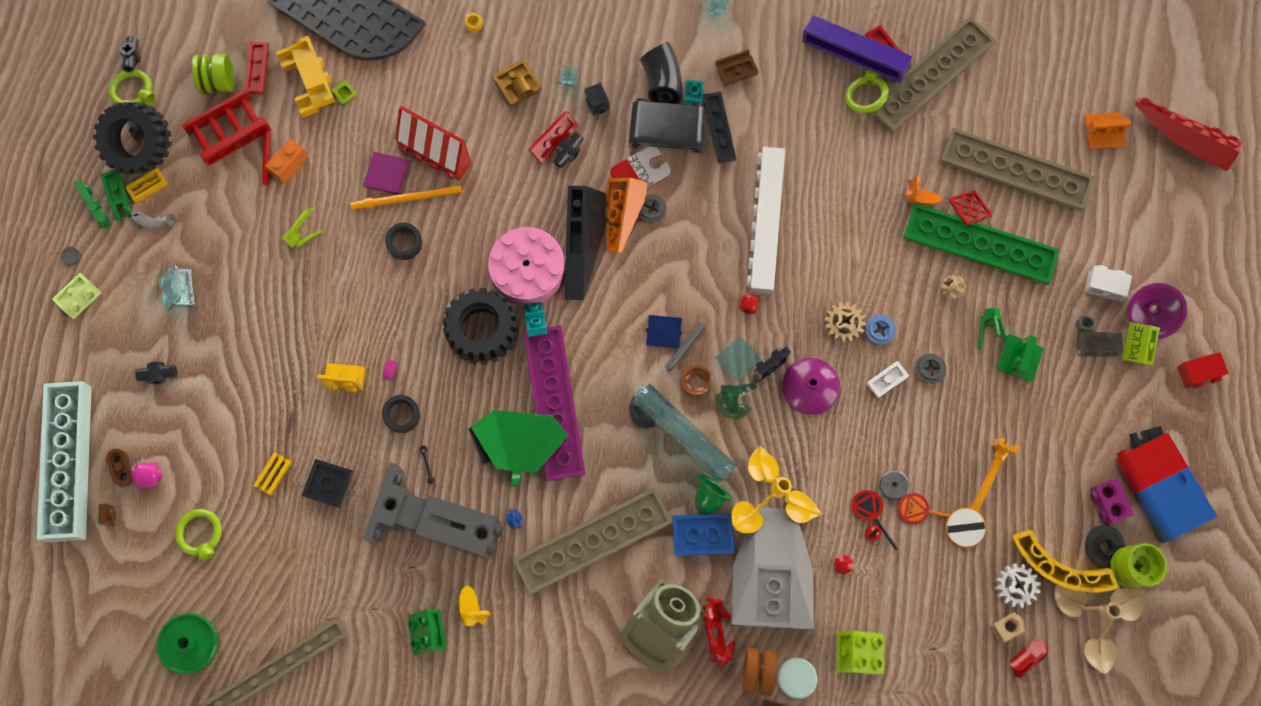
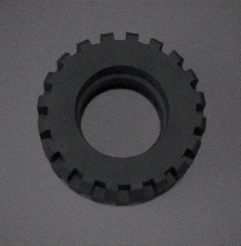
M140 102L116 103L112 107H107L104 110L105 114L99 115L97 118L99 123L94 125L96 134H93V140H96L97 144L94 147L96 151L100 152V159L107 161L105 164L109 168H114L119 173L139 174L152 171L164 163L162 158H167L170 153L167 149L171 147L172 142L169 141V136L172 135L171 131L167 130L169 126L167 120H162L163 115L160 112H155L154 107ZM130 120L139 124L145 138L144 146L136 156L129 154L121 141L122 129Z
M473 288L469 289L468 294L462 292L458 295V300L453 299L450 302L451 307L446 308V317L443 318V331L449 346L456 355L458 354L464 361L469 360L472 364L481 362L482 365L487 364L489 360H492V362L498 361L497 357L500 355L502 357L507 355V350L512 349L514 346L513 341L517 339L518 323L512 305L506 301L502 294L497 295V292L492 289L487 292L486 288H479V291L475 292ZM477 312L492 313L496 316L499 323L496 333L484 341L470 340L463 332L465 321Z

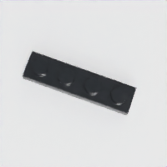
M719 91L703 94L717 162L721 164L736 161V153L722 93Z

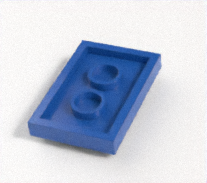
M731 513L672 516L674 556L734 554Z

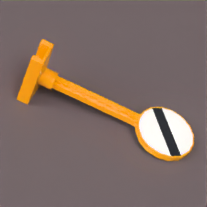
M1002 437L994 440L992 447L997 449L994 455L995 459L971 508L957 509L947 519L946 532L953 543L961 547H973L984 538L986 524L979 510L1002 462L1006 460L1008 455L1017 454L1020 446H1009L1008 443H1004L1005 439Z

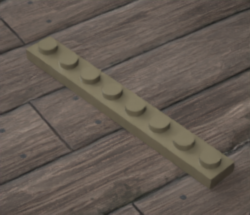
M336 618L198 706H239L349 635L340 619Z

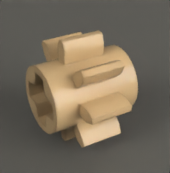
M953 274L946 277L941 286L944 290L943 294L948 298L950 296L954 299L960 297L966 287L963 283L964 279L959 275L955 277Z

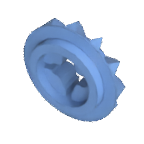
M884 315L873 316L868 320L865 327L866 337L871 340V343L874 342L878 345L888 344L896 334L894 322ZM877 325L880 328H886L883 331V335L881 333H874L877 330Z

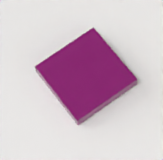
M373 151L363 186L400 195L410 163L409 160Z

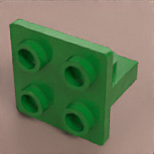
M1009 334L1007 335L997 369L1031 383L1034 381L1044 348L1036 345L1037 337L1029 335L1022 339Z
M425 609L408 615V628L411 634L410 646L413 650V655L446 649L441 609Z

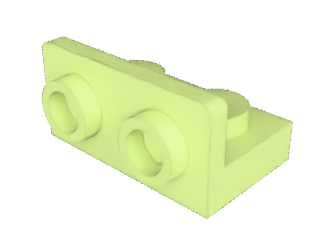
M79 273L52 300L66 314L75 319L101 292L83 274Z

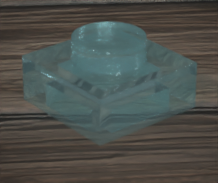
M562 65L558 84L576 88L580 68Z

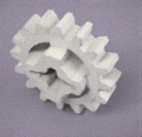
M1012 564L1011 568L1009 566L1004 567L1005 572L1000 571L998 573L1001 578L995 579L999 583V586H996L995 589L1000 590L1001 593L997 596L1004 597V604L1010 602V607H1015L1017 603L1018 608H1023L1024 604L1026 606L1031 605L1030 600H1037L1034 594L1040 593V590L1036 589L1040 582H1035L1034 579L1038 575H1031V568L1025 570L1024 564L1020 565L1019 568L1017 564ZM1017 573L1024 575L1025 578L1020 577ZM1007 579L1008 583L1007 587L1005 588V581ZM1017 583H1020L1021 586L1018 589H1016L1015 585ZM1010 594L1016 595L1019 599L1011 597Z

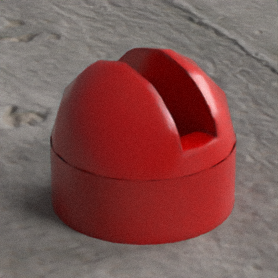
M875 525L869 526L865 530L866 539L871 542L880 539V528ZM876 529L877 533L873 538L869 536Z

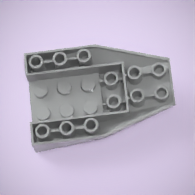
M762 507L758 511L764 520L762 526L757 531L744 535L733 564L730 626L790 628L791 630L812 631L814 630L813 568L800 525L787 516L785 509Z

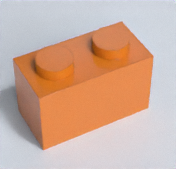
M289 138L268 161L265 167L272 176L285 184L308 156L301 146Z

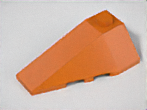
M608 178L605 192L606 203H608L606 219H609V227L606 230L607 252H622L644 204L648 182L633 178Z

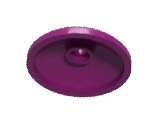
M1151 283L1141 287L1133 294L1127 306L1128 322L1160 327L1158 339L1169 337L1177 332L1187 316V303L1184 296L1178 289L1166 283ZM1156 305V309L1151 311L1150 308Z
M805 358L795 362L788 368L783 378L782 389L785 399L792 408L803 414L816 415L829 410L835 404L840 394V380L833 367L825 361L816 358ZM811 380L816 382L815 386L810 385Z

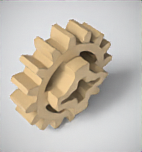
M839 302L837 307L833 305L831 311H827L826 315L828 317L824 319V322L828 324L825 325L824 329L830 330L828 336L834 335V341L839 338L842 344L845 339L851 343L853 338L858 340L859 334H863L864 330L862 328H865L866 323L862 321L866 317L865 315L860 316L862 309L856 310V304L850 307L849 302H846L845 306ZM833 317H835L834 319L836 320V324L834 326ZM850 320L848 324L845 323V324L840 325L842 321L845 322V321ZM855 320H857V328L854 325Z

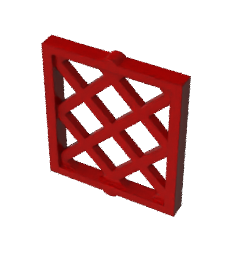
M975 190L961 193V195L949 198L948 200L966 226L990 218L993 215ZM973 195L972 199L967 198L966 196ZM960 198L962 199V200H961V203H960V202H957V201H954V200H957V199H960ZM964 200L971 202L970 206L963 204ZM973 203L978 204L979 209L972 207ZM962 207L968 208V212L962 211ZM971 210L977 211V215L971 214ZM980 213L986 214L985 216L979 217ZM969 216H970V217H973V218H976V219L971 220V221L968 220V219H969Z

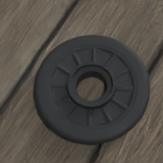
M1110 525L1094 527L1088 533L1085 540V551L1089 560L1100 568H1111L1113 554L1119 548L1125 547L1121 533ZM1104 541L1109 545L1107 552H1104L1101 547Z

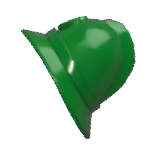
M701 473L698 474L699 485L695 495V506L701 514L717 512L725 501L732 500V496L714 479Z

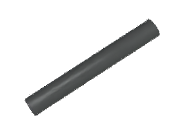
M699 322L667 363L666 369L672 371L705 328L702 323Z

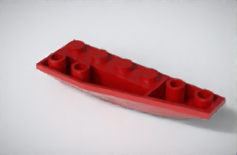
M1146 97L1137 98L1135 106L1164 135L1193 155L1228 172L1241 150L1242 143L1239 138L1233 135L1227 136L1217 127L1213 126L1211 128L1173 112L1164 106L1154 104L1153 101Z

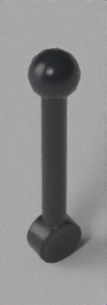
M422 445L420 447V452L423 453L429 477L427 481L429 484H433L435 482V478L432 477L426 453L428 451V448L425 445Z

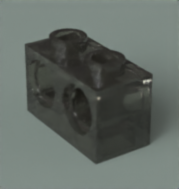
M1083 331L1076 337L1077 356L1117 357L1123 352L1122 333Z

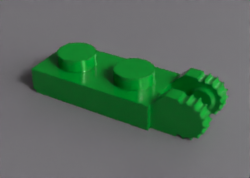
M115 170L100 174L109 207L112 209L116 221L122 220L118 209L120 206L124 207L128 218L132 217L130 201L122 174Z
M81 179L75 181L76 188L99 226L108 228L111 222L104 210H101L102 206L97 198L92 199L91 194H93V191L88 183L84 185Z

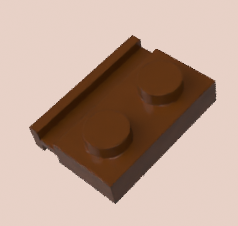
M749 49L715 61L724 86L756 76L759 73Z

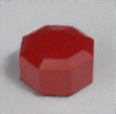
M842 554L835 558L833 567L836 573L845 575L852 571L854 563L851 557Z

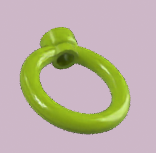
M134 69L133 72L123 71L113 78L109 86V96L114 104L140 102L145 103V105H152L156 98L155 93L152 92V82L149 76L140 70ZM128 77H139L142 79L144 89L139 91L138 98L124 101L117 96V86L122 80Z
M866 70L863 77L854 80L848 86L845 93V101L848 107L855 112H873L886 102L889 89L886 82L879 78V74ZM862 84L868 86L876 84L881 88V96L875 103L861 106L852 99L854 90Z
M192 510L185 514L176 526V543L183 552L198 556L200 561L210 559L215 556L213 549L221 538V522L209 510ZM205 517L213 524L214 532L211 540L197 548L189 546L183 537L185 526L193 518Z

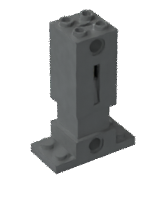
M390 462L363 536L365 541L378 546V543L382 542L385 535L384 527L398 532L400 528L416 532L415 534L423 540L489 560V557L494 555L496 549L494 542L496 537H500L503 528L498 517L432 496H428L427 500L413 496L406 488L400 487L405 480L404 471L397 464ZM396 504L395 509L390 511L391 507ZM487 532L486 538L479 539L482 533Z

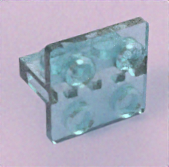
M172 264L159 279V285L163 291L162 305H164L165 311H170L173 307H193L195 300L191 269H178L177 264Z

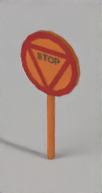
M917 493L904 495L898 504L900 518L909 524L923 522L928 514L946 518L950 516V514L929 510L927 500Z

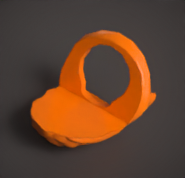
M916 175L914 180L907 181L909 190L905 192V199L909 203L930 206L937 205L943 200L934 192L918 189L919 175Z

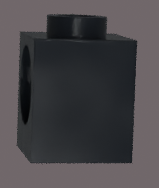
M601 82L584 89V97L592 115L603 114L610 109L609 99Z

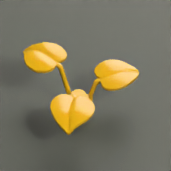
M762 446L752 453L748 461V472L752 479L757 482L765 480L766 483L774 484L771 486V495L755 509L751 503L746 501L738 502L733 507L731 518L732 526L736 531L745 534L757 531L764 521L758 511L773 497L782 498L785 496L784 501L788 503L785 507V512L796 523H805L821 514L815 503L807 495L800 491L790 492L792 485L787 478H776L779 473V466L776 460Z

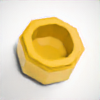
M471 13L466 16L464 23L468 31L477 32L482 28L483 21L479 14Z

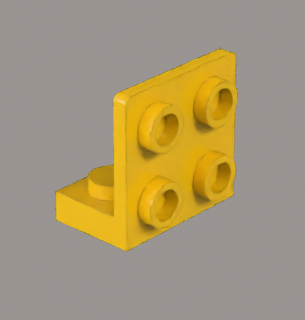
M327 363L325 375L317 374V379L327 390L337 391L339 388L345 389L346 392L356 393L357 390L363 391L366 368Z

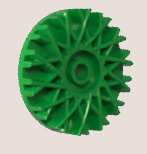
M194 613L180 614L166 622L159 632L156 643L157 655L163 666L176 674L192 675L193 673L205 670L207 665H211V661L215 660L213 658L214 655L218 653L217 648L220 647L218 645L220 638L217 637L219 633L216 632L215 625H212L213 622L207 620L202 615ZM186 641H189V644H188V646L186 647V646H185V643H186Z

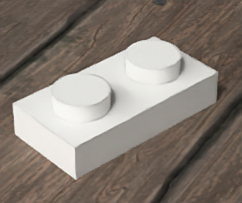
M896 361L869 380L866 385L876 398L879 399L907 379L909 374Z

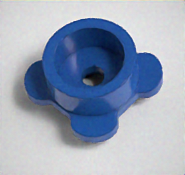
M510 509V512L506 513L507 523L510 528L518 527L520 529L523 522L522 515L519 511Z

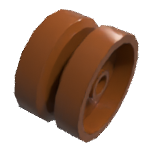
M747 647L743 668L742 693L753 694L756 691L758 681L759 693L765 696H772L777 672L776 651L765 650L762 654L761 662H759V650Z

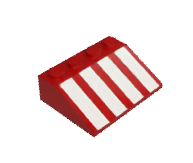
M399 107L395 134L398 149L404 153L409 152L413 154V157L418 161L422 162L424 160L434 170L438 171L440 169L447 177L451 179L456 178L460 181L471 165L465 141L407 108Z

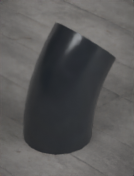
M666 42L648 51L639 61L646 74L648 99L650 102L679 104L682 101L681 71L670 43Z

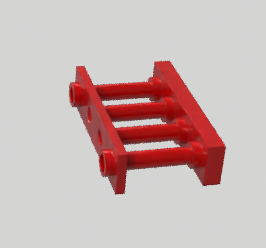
M247 89L236 92L234 96L199 116L187 120L185 124L181 125L188 135L194 134L200 143L203 152L199 155L207 167L261 137L263 132L272 130L265 118L258 119L249 105L248 101L252 100V97ZM240 106L243 107L252 122L245 128L241 127L232 112ZM224 115L227 116L236 131L235 134L229 137L225 136L216 121ZM210 124L220 140L219 143L212 147L209 146L200 131L201 128Z

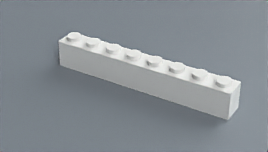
M763 147L762 153H758L757 164L761 165L760 170L756 172V181H759V188L755 187L754 199L758 200L757 205L753 207V216H756V222H752L751 233L755 235L754 240L750 241V251H753V258H749L748 269H751V276H747V287H750L749 293L772 295L774 291L785 149Z

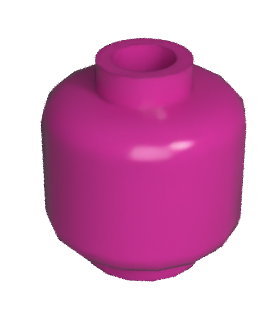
M140 462L136 467L132 468V483H135L139 488H153L157 485V481L162 480V469H158L157 464L154 462Z

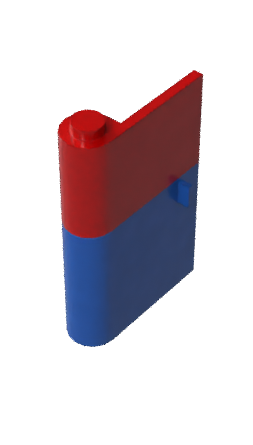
M1169 433L1131 451H1128L1126 448L1116 453L1118 456L1115 458L1116 463L1163 544L1218 517Z

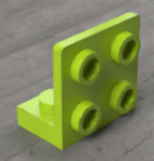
M837 631V673L883 675L884 634L862 631Z

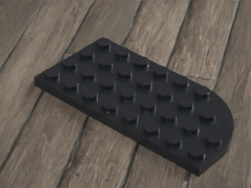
M268 0L269 5L347 56L359 60H381L400 53L413 42L426 25L424 20L393 0Z

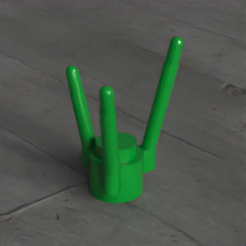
M985 309L984 316H981L978 349H981L986 323L988 326H995L997 337H1000L1001 331L1004 344L1007 338L1000 309Z

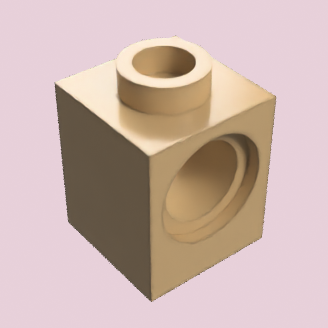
M1015 612L989 625L999 643H1004L1026 631L1023 627L1025 625L1024 621ZM1007 621L1013 626L1012 632H1008L1005 628Z

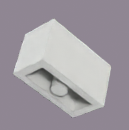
M1102 265L1093 266L1088 271L1084 292L1122 302L1128 297L1132 275H1128L1121 270H1109Z

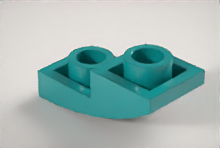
M686 80L684 105H692V103L702 104L704 81Z
M535 302L524 305L528 337L547 334L543 303Z

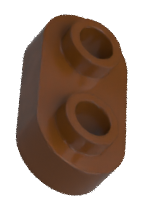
M121 449L110 450L106 456V463L112 481L120 487L129 486L132 483V467L128 455ZM117 457H121L120 462L116 463ZM126 474L127 478L122 481V476Z

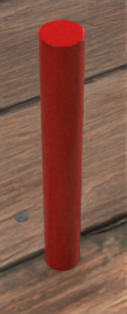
M268 131L263 132L262 185H269L270 173L265 167L270 160L271 133Z

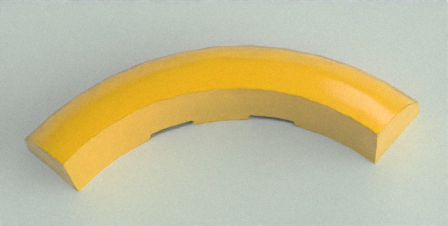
M1027 529L1012 535L1017 548L1025 560L1038 573L1053 583L1068 589L1084 592H1105L1119 589L1112 569L1077 570L1069 568L1057 562L1046 553L1032 530Z

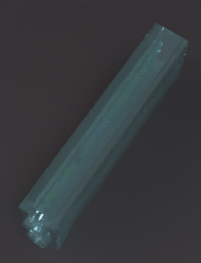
M650 383L646 387L642 385L632 395L635 398L632 403L716 482L724 480L737 466Z

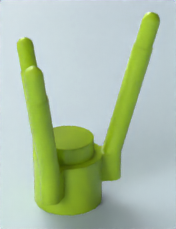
M312 207L308 211L305 209L291 228L282 236L292 248L295 245L300 247L303 243L322 233V230H319L300 240L302 236L297 230L314 210Z

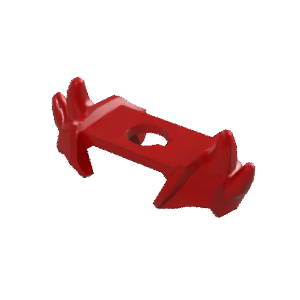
M707 597L706 600L709 604L702 606V609L706 610L702 616L705 619L710 647L709 654L714 655V658L711 659L712 662H720L718 668L721 669L728 662L733 661V652L736 646L735 640L731 641L728 645L725 644L721 617L730 619L731 614L724 607L722 600ZM713 625L718 630L717 638L712 635Z

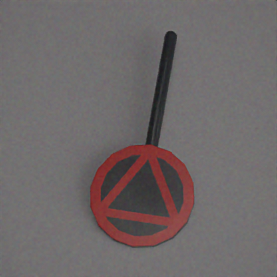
M871 490L858 492L852 500L854 514L864 521L875 520L894 550L897 551L898 547L878 519L883 510L881 497Z

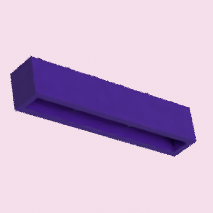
M814 15L803 30V43L898 83L902 82L910 69L911 55Z

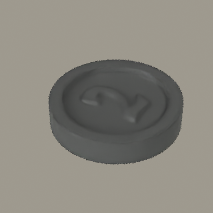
M67 247L61 252V260L66 265H75L81 258L80 251L75 247Z

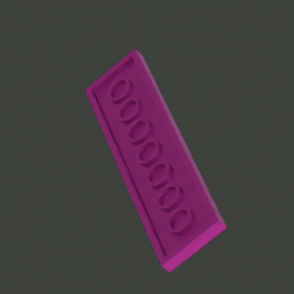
M561 325L547 327V334L528 337L527 331H523L536 414L552 415L568 434V438L544 463L547 482L584 476L586 473Z

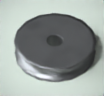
M896 470L885 473L879 483L881 493L891 500L901 499L908 493L910 487L906 475ZM892 483H896L897 487L894 488Z

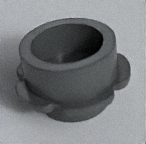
M1080 316L1079 320L1076 321V327L1083 334L1091 333L1095 328V321L1090 316Z

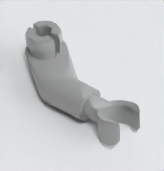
M139 211L132 213L134 222L148 229L163 226L165 223L169 226L174 225V221L171 219L175 218L173 213H168L162 218H151Z

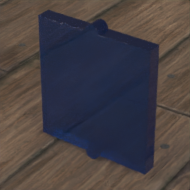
M649 315L648 328H646V346L679 349L680 336L682 335V318Z

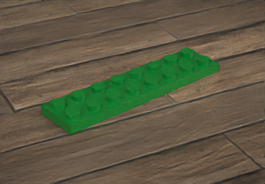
M916 203L912 207L903 236L905 240L1045 285L1050 284L1059 253L1058 248L986 225L973 223L966 226L960 217Z

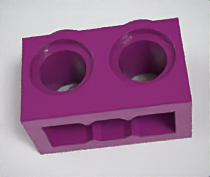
M1118 478L1090 488V497L1096 503L1099 509L1098 515L1105 525L1134 515ZM1103 489H1106L1108 491V498L1103 495ZM1111 507L1117 510V516L1112 515Z

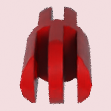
M1041 639L1031 641L1009 661L1015 677L1022 678L1047 656L1049 649L1045 641Z

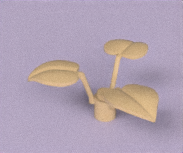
M1056 585L1054 587V599L1057 607L1063 614L1077 618L1081 615L1082 609L1085 611L1099 610L1101 618L1107 622L1098 639L1088 640L1083 648L1087 662L1101 674H1106L1112 669L1116 661L1117 649L1111 640H1103V636L1113 624V621L1118 618L1125 621L1138 619L1143 611L1147 594L1135 589L1122 588L1115 590L1110 595V603L1104 607L1084 606L1088 601L1086 592Z

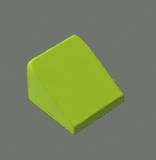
M343 80L331 89L332 94L342 105L357 95L347 80Z

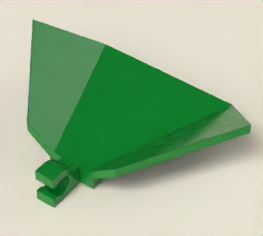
M493 410L470 426L496 469L513 471L512 486H520L521 472L536 473L568 438V434L552 415Z

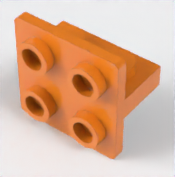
M1121 112L1087 114L1084 116L1090 150L1123 148L1127 146L1125 131L1131 125L1130 118H1123Z

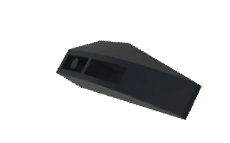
M568 186L565 300L585 299L605 231L606 193L588 186Z

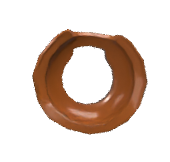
M701 365L689 366L682 375V385L687 393L694 396L702 395L708 391L711 374ZM700 375L706 380L705 386L699 389L692 388L689 384L690 377Z

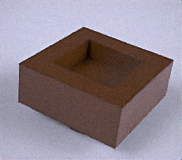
M107 503L99 504L98 524L113 526V520L116 519L114 506Z

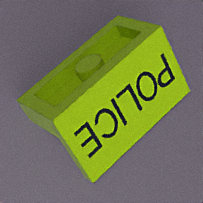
M1129 322L1122 360L1153 365L1160 327Z

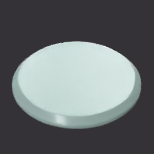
M792 658L780 666L777 673V684L781 692L787 697L796 700L804 699L815 690L817 673L808 661L801 658Z

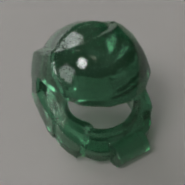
M752 382L751 384L721 385L720 393L716 394L714 399L715 407L720 415L734 420L744 418L753 407H749V404L738 403L737 400L750 390H756L757 384Z

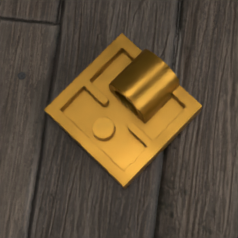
M524 58L492 76L511 107L542 90L541 84Z

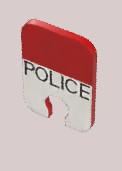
M647 147L613 166L610 170L611 178H633L648 182V189L669 177L671 169L667 162L657 169L651 168L649 165L650 160L659 158L662 154L657 147Z

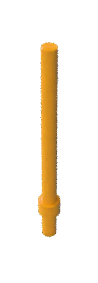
M459 185L375 199L369 197L362 201L350 202L351 210L359 208L372 209L374 206L462 193V188Z

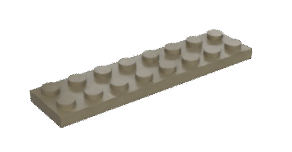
M970 16L910 68L901 83L894 82L888 88L889 94L886 102L879 109L871 113L894 133L994 45L996 39ZM878 96V97H877L872 103H870L869 105L875 103V102L880 98V96Z
M952 128L940 163L1081 212L1085 208L1094 180L1092 175L956 128Z
M654 487L513 558V561L531 596L669 526L673 522Z

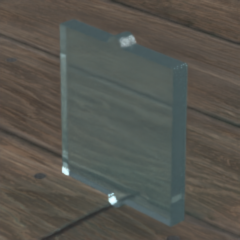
M741 336L715 357L724 367V371H728L735 380H738L761 361V358L753 350V346H749Z

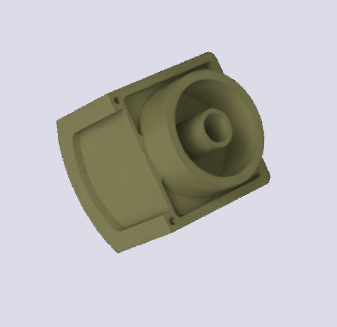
M660 579L633 612L620 632L619 637L624 645L641 661L655 669L668 672L705 621L702 616L705 610L699 606L696 597L689 590L679 585L668 584Z

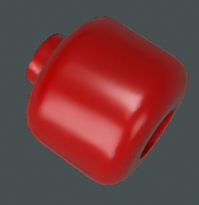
M754 294L744 295L741 298L739 309L746 314L753 315L757 312L760 301Z

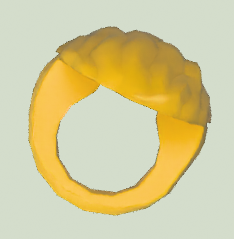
M468 585L464 587L459 595L461 621L466 626H473L477 622L485 625L490 612L480 611L474 590Z

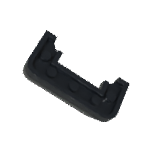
M637 98L632 103L629 148H638V146L643 144V148L648 146L684 149V151H688V148H690L693 153L702 154L706 108L702 107L703 104L692 103V105L647 102V99Z

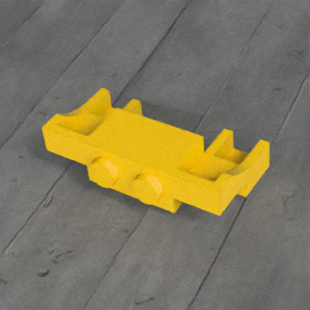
M309 36L301 38L290 47L276 52L284 72L298 68L308 92L294 98L302 118L320 112L319 108L335 102L328 84L331 82L328 72L324 73L322 68L325 65L322 57H317Z

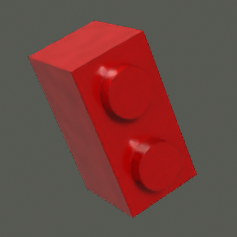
M1221 352L1186 361L1177 366L1185 388L1193 386V389L1205 386V383L1211 381V384L1223 381L1222 377L1229 374Z

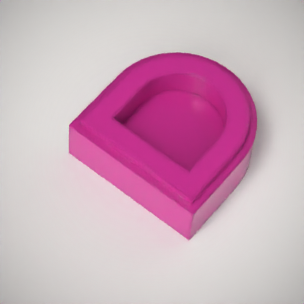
M390 359L387 360L383 371L384 379L390 381L393 379L398 367L397 362Z

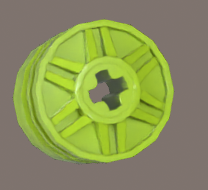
M214 54L212 60L209 55H204L203 57L195 55L193 57L192 74L194 85L199 94L213 93L215 88L218 93L233 91L234 70L228 54Z
M1143 543L1119 548L1112 556L1111 569L1116 581L1125 588L1150 587L1159 584L1165 578L1167 561L1159 548L1152 544Z

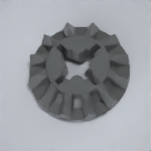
M646 195L638 216L644 222L652 224L657 221L660 222L666 213L664 200L657 195ZM655 203V211L657 212L652 211L648 215V208L646 207L651 208Z
M925 354L916 362L915 371L917 377L923 383L934 384L944 378L946 364L936 354ZM929 363L932 368L936 369L932 372V375L928 370H923L929 366Z

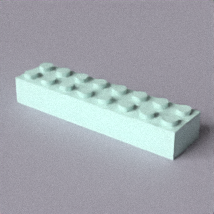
M83 381L47 383L43 387L37 540L43 542L86 540L92 387Z

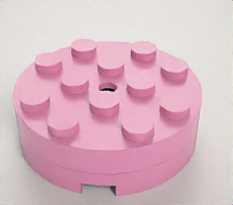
M533 227L513 229L502 235L490 251L488 268L493 285L497 292L502 294L511 303L521 306L535 302L543 303L557 293L564 281L565 262L562 249L558 242L543 230Z

